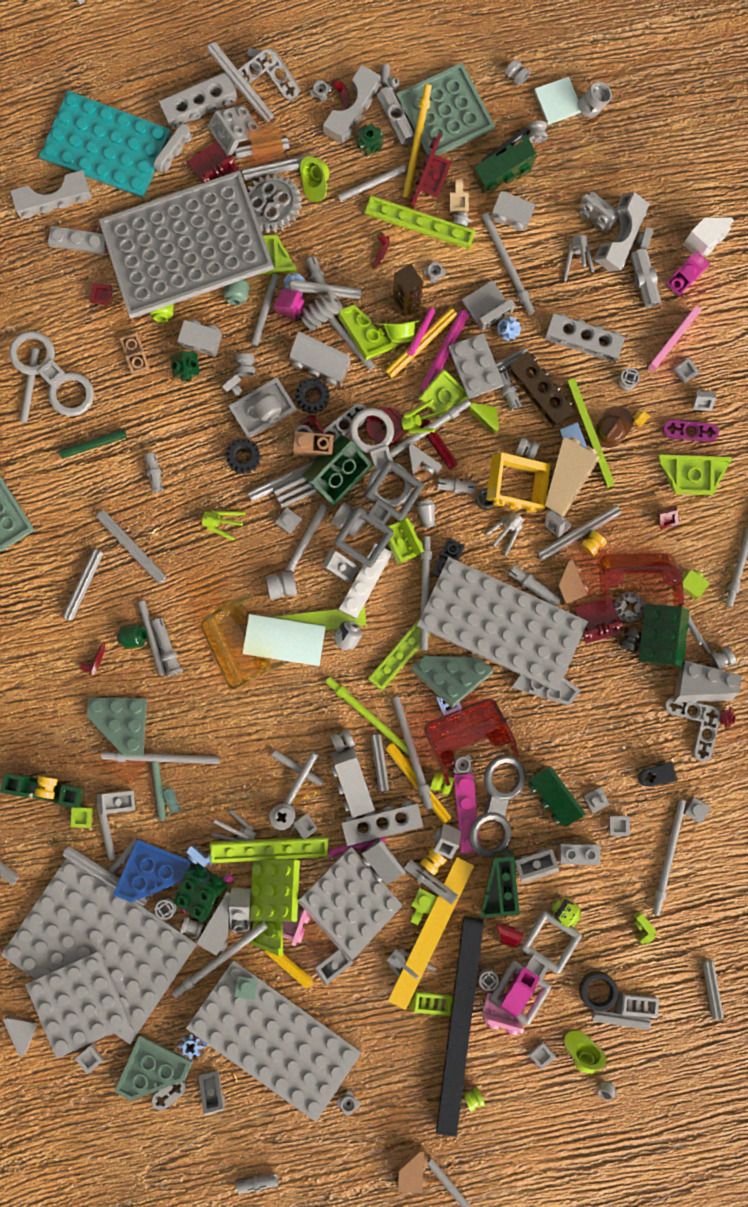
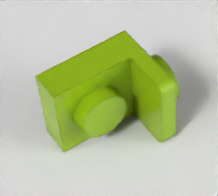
M638 911L633 915L636 919L634 924L641 932L644 930L645 932L636 939L641 944H648L655 938L654 935L657 931L646 917Z

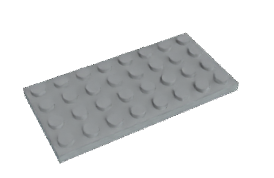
M448 557L416 627L557 692L588 621Z
M234 960L186 1027L191 1033L315 1122H317L361 1054L351 1044ZM237 976L258 979L255 1000L234 997Z

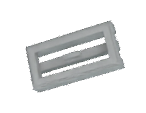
M300 477L274 489V492L283 508L316 493L315 489L309 483H306L285 494H279L306 481L303 477ZM310 487V489L283 501V499Z

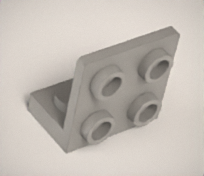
M245 106L215 111L208 125L209 130L227 156L233 155L239 142L259 138L263 135Z
M593 191L589 195L585 194L577 210L584 219H589L598 230H603L605 233L608 232L619 218L615 211L616 209Z
M490 281L462 299V303L481 331L512 313L515 307L513 300L507 301L494 281Z

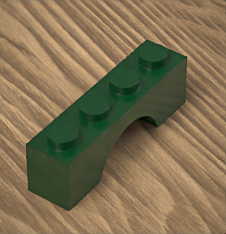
M11 772L4 773L0 793L46 800L73 808L82 807L86 790L84 787L57 782L53 790L55 792L54 799L43 798L34 795L35 789L38 788V778Z

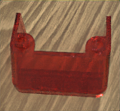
M607 554L600 559L598 569L601 612H605L610 607L609 587L621 585L624 580V574L662 573L663 581L667 585L672 586L673 606L681 607L684 604L682 572L671 554Z
M484 699L430 721L424 728L431 751L447 786L451 784L446 769L455 763L453 752L488 738L494 746L509 744L515 758L519 757L516 740L496 701L493 699Z

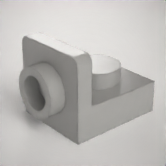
M553 510L546 514L545 526L558 538L571 527L569 521L560 514H556Z

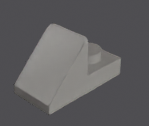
M410 444L408 451L412 476L421 464L426 472L437 475L442 465L413 444Z
M332 549L322 564L327 572L350 584L359 569V566Z
M134 791L97 794L98 814L135 810Z
M337 949L326 959L319 961L314 969L323 984L327 985L350 967L353 961H349Z
M215 1071L199 1076L204 1116L224 1111L226 1100L222 1093L219 1072Z

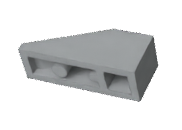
M230 890L225 894L196 943L216 956L219 951L223 953L229 944L226 939L229 936Z

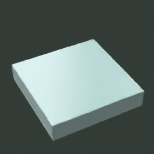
M569 77L535 88L534 94L547 125L581 113L578 108L579 100Z

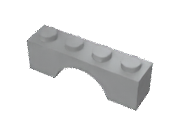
M363 65L360 66L352 79V89L357 95L355 103L346 110H332L323 124V134L340 144H343L345 139L348 140L353 133L352 128L355 124L358 125L360 123L363 111L370 107L373 95H377L382 87L379 74Z
M83 170L65 175L60 189L49 195L38 194L29 186L10 190L16 212L20 218L26 219L33 217L35 214L49 213L56 208H67L70 204L77 202L84 203L92 198Z
M636 192L622 194L615 210L620 221L619 234L613 242L602 243L595 256L594 261L609 272L622 270L628 253L633 246L634 239L640 230L642 220L646 216L649 203Z

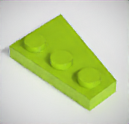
M355 305L344 308L337 314L364 360L397 347L398 344L387 338L381 328L377 329L371 323V319Z
M254 921L252 930L263 921ZM265 921L268 928L248 944L275 955L283 956V921Z

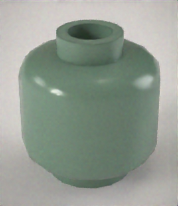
M243 279L226 285L223 294L224 298L231 305H242L248 299L249 283Z

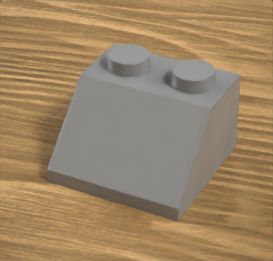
M378 838L361 851L363 855L362 861L367 867H373L376 871L373 874L380 883L384 881L387 885L406 873L404 867L381 838Z

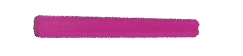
M459 310L420 387L421 392L426 389L443 369L450 355L448 346L456 343L469 317V313L465 310Z

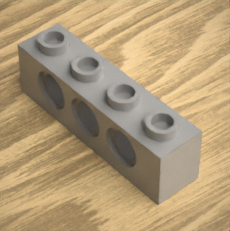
M223 73L159 101V104L170 129L174 127L179 128L180 125L190 120H197L206 113H213L224 105L229 106L238 99L230 77ZM214 93L220 94L217 97L212 96ZM198 100L203 101L201 104H196ZM180 108H186L185 111H178Z
M554 313L544 340L616 363L625 337L621 336L619 332H609L603 330L601 326H591L583 320H573L565 314ZM567 327L571 329L572 333L566 334L563 331V328ZM581 334H587L590 339L584 340ZM599 340H605L607 342V346H602L599 343Z
M410 800L401 803L402 807L394 808V805L383 807L382 812L375 813L374 810L365 813L363 817H345L342 827L347 846L423 827L418 803H413ZM398 812L406 814V820L402 823L395 820ZM379 817H385L388 821L387 825L383 828L378 827L376 824ZM360 822H366L369 826V829L364 833L357 829Z

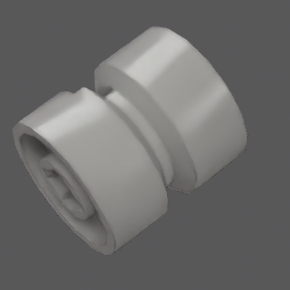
M594 82L578 101L580 112L590 118L598 115L611 101L612 92L610 88L603 82Z
M343 503L331 523L340 529L343 528L353 513L354 508L347 503ZM359 516L348 534L354 538L366 520Z
M293 570L282 572L281 576L277 574L266 576L271 600L282 598L283 594L287 597L297 595Z

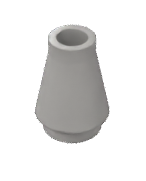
M433 500L417 502L418 507L416 508L424 528L435 526V504H433Z

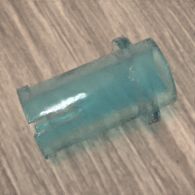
M174 788L162 792V798H165L170 814L182 810L175 794L177 791H174Z

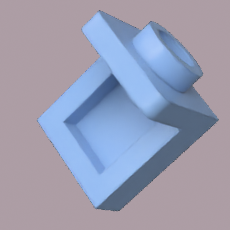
M194 844L186 852L189 854L188 858L194 864L199 863L203 867L207 864L210 866L213 864L210 863V855H205Z

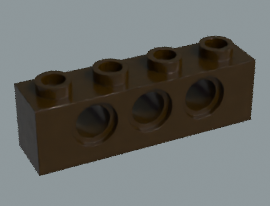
M411 263L394 273L393 300L404 317L408 314L411 316L419 311L424 283Z
M526 351L506 369L552 427H554L574 411L572 408L573 404L568 398L562 396L560 387L556 383L551 382L548 372L544 368L541 369L539 367L536 357ZM526 369L533 371V378L526 375ZM538 384L545 386L544 393L538 390ZM550 398H553V399L556 400V402H557V407H556V408H554V407H552V406L550 405V403H549Z

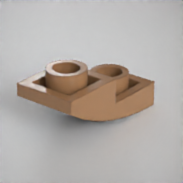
M138 332L120 338L132 375L150 369Z

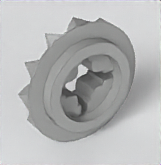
M626 592L617 597L614 608L619 619L624 622H635L644 614L645 604L643 598L637 595V593ZM626 602L629 604L636 603L633 607V612L631 610L623 611L627 607Z

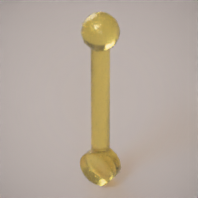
M326 784L322 789L302 797H295L294 803L300 804L301 801L325 791L330 792L332 786Z

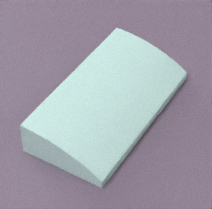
M249 614L243 654L319 666L326 626Z

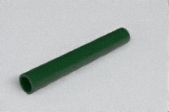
M121 429L61 449L59 453L61 458L64 459L125 439L127 434L125 429Z

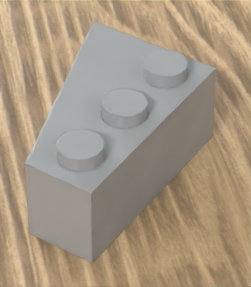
M685 661L683 667L678 669L673 704L679 702L695 703L697 701H732L740 692L742 675Z
M354 746L344 748L339 753L337 751L332 752L334 766H331L334 777H339L340 783L337 786L340 794H345L346 801H343L346 812H351L352 818L374 811L375 809Z

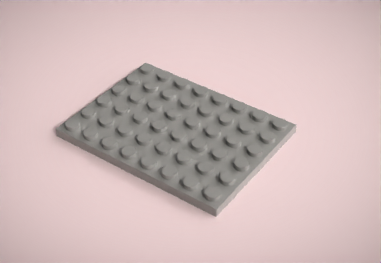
M240 171L99 219L130 318L274 269Z
M66 858L1 956L34 979H37L100 950L131 1022L129 1026L114 1032V1034L131 1044L196 947L197 942L186 934L180 933L179 929L167 921L158 918L154 912L145 906H141L137 902L130 903L113 896L115 891L113 887Z

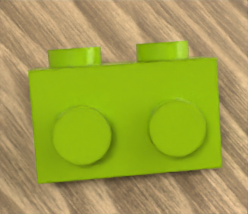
M408 517L388 526L394 531L388 545L397 564L417 557L424 552L422 542L418 539L414 526Z

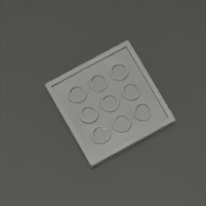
M352 847L348 848L298 899V903L349 961H352L403 906L385 884L377 880L372 869L366 866Z
M100 950L25 984L56 1059L131 1024Z

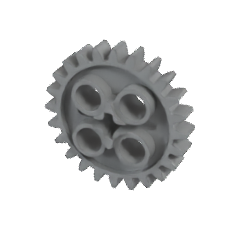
M267 174L265 180L259 177V183L253 181L254 187L248 186L250 191L248 195L261 232L265 229L269 234L271 229L277 233V228L280 227L283 231V225L286 224L290 227L289 221H296L294 215L300 214L298 208H302L300 203L302 198L299 195V189L294 182H291L290 178L285 180L284 176L281 175L278 179L276 174L273 175V178H270L269 174Z

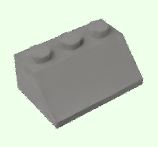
M298 331L289 356L292 366L300 370L304 368L309 371L310 375L326 379L325 381L330 385L335 386L337 384L341 386L351 367L350 356Z

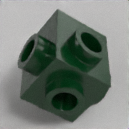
M373 123L368 126L364 125L357 132L356 144L368 157L382 148L383 133Z
M180 351L171 355L173 378L181 379L182 382H188L199 375L197 353Z

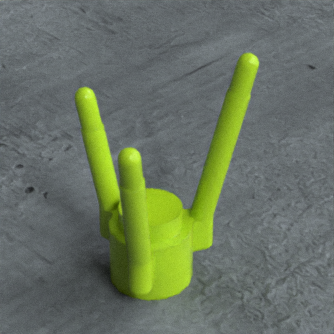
M430 399L411 412L405 413L402 418V426L410 434L416 432H435L433 428L418 427L421 426V421L444 414L445 410L421 417L415 415L434 402L433 399Z
M205 511L202 518V526H206L208 531H213L234 541L235 538L215 527H218L219 523L242 526L243 523L222 519L218 515L238 516L245 515L246 513L238 511Z

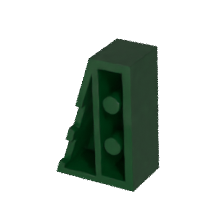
M527 134L522 136V141L512 147L511 144L506 146L507 151L497 156L493 154L474 166L473 175L483 193L487 191L492 192L503 183L508 184L519 175L524 176L531 172L537 153Z
M514 850L495 851L482 900L480 918L520 915Z

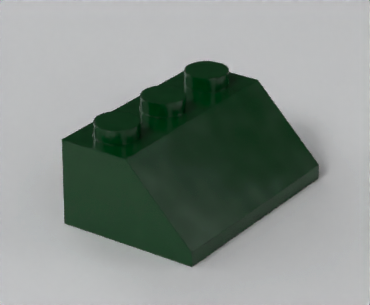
M545 765L527 778L530 782L527 784L534 794L538 793L541 797L539 802L545 810L549 808L553 814L551 818L557 826L561 824V826L566 827L586 815L551 766Z

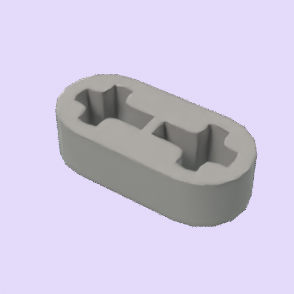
M185 1080L180 1082V1092L179 1090H175L173 1093L170 1092L174 1085L157 1091L152 1098L153 1107L159 1111L164 1110L181 1097L186 1090ZM167 1094L168 1097L164 1101L165 1104L162 1102L158 1104V1096L162 1098Z

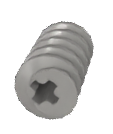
M330 291L326 292L328 298L324 295L320 296L322 302L315 299L316 306L310 303L308 305L309 311L303 308L304 315H301L302 320L311 331H314L316 326L320 327L322 322H327L328 318H332L334 314H338L340 310H343L341 302Z
M287 803L276 805L269 815L271 825L279 830L289 828L295 821L296 811L294 807ZM280 812L287 814L285 819H279Z

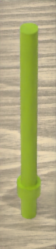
M331 677L325 681L340 699L346 700L409 756L406 743L347 692L348 689L343 685L340 686Z

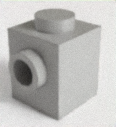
M443 824L441 829H437L434 834L433 840L435 845L433 852L452 859L460 844L461 830Z

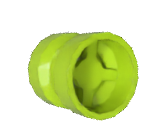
M436 771L430 784V789L433 791L439 790L442 794L448 796L454 778L443 776L441 772Z

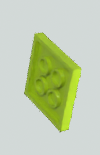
M300 860L253 861L250 921L297 922Z

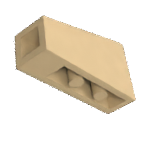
M572 436L570 439L564 437L545 504L547 508L563 517L599 460V456L596 455L598 451L589 446L587 448L580 446L581 442Z

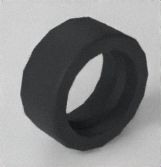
M594 971L584 976L580 982V998L587 1007L601 1012L614 1006L618 998V988L615 981L604 972ZM598 979L605 981L610 988L609 997L601 1003L593 1002L587 994L589 984Z

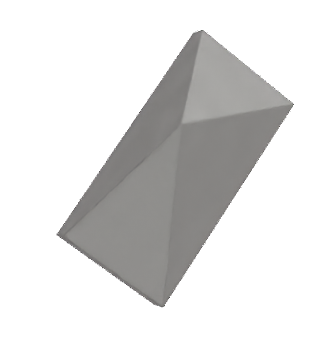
M11 1014L3 1021L20 1057L28 1051L37 1023Z

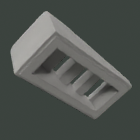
M618 993L615 1011L621 1015L658 1018L659 998ZM633 1000H635V1001H634V1010H632V1002H633ZM641 1001H643V1003H642V1012L640 1011ZM648 1001H651L650 1013L647 1012Z

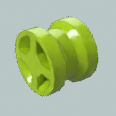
M477 1086L471 1092H463L471 1112L475 1111V1108L478 1106H485Z

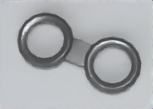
M500 755L493 758L484 771V785L489 796L484 813L480 814L473 821L469 830L471 847L478 855L484 858H493L495 851H505L511 841V827L505 818L509 800L515 798L522 791L526 779L524 766L517 758L511 755ZM510 763L516 769L517 781L510 791L501 793L493 785V773L500 764ZM488 820L498 821L503 830L501 842L493 849L482 848L478 841L480 826Z

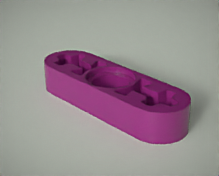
M669 420L662 428L663 435L669 439L710 443L719 435L718 428L713 424ZM673 425L674 429H680L681 426H683L681 429V435H679L680 431H674L671 434L670 430H667V428ZM686 427H693L695 435L688 436L685 432ZM708 429H710V432L713 433V435L710 438L708 437V434L702 433L700 437H698L700 432H706Z

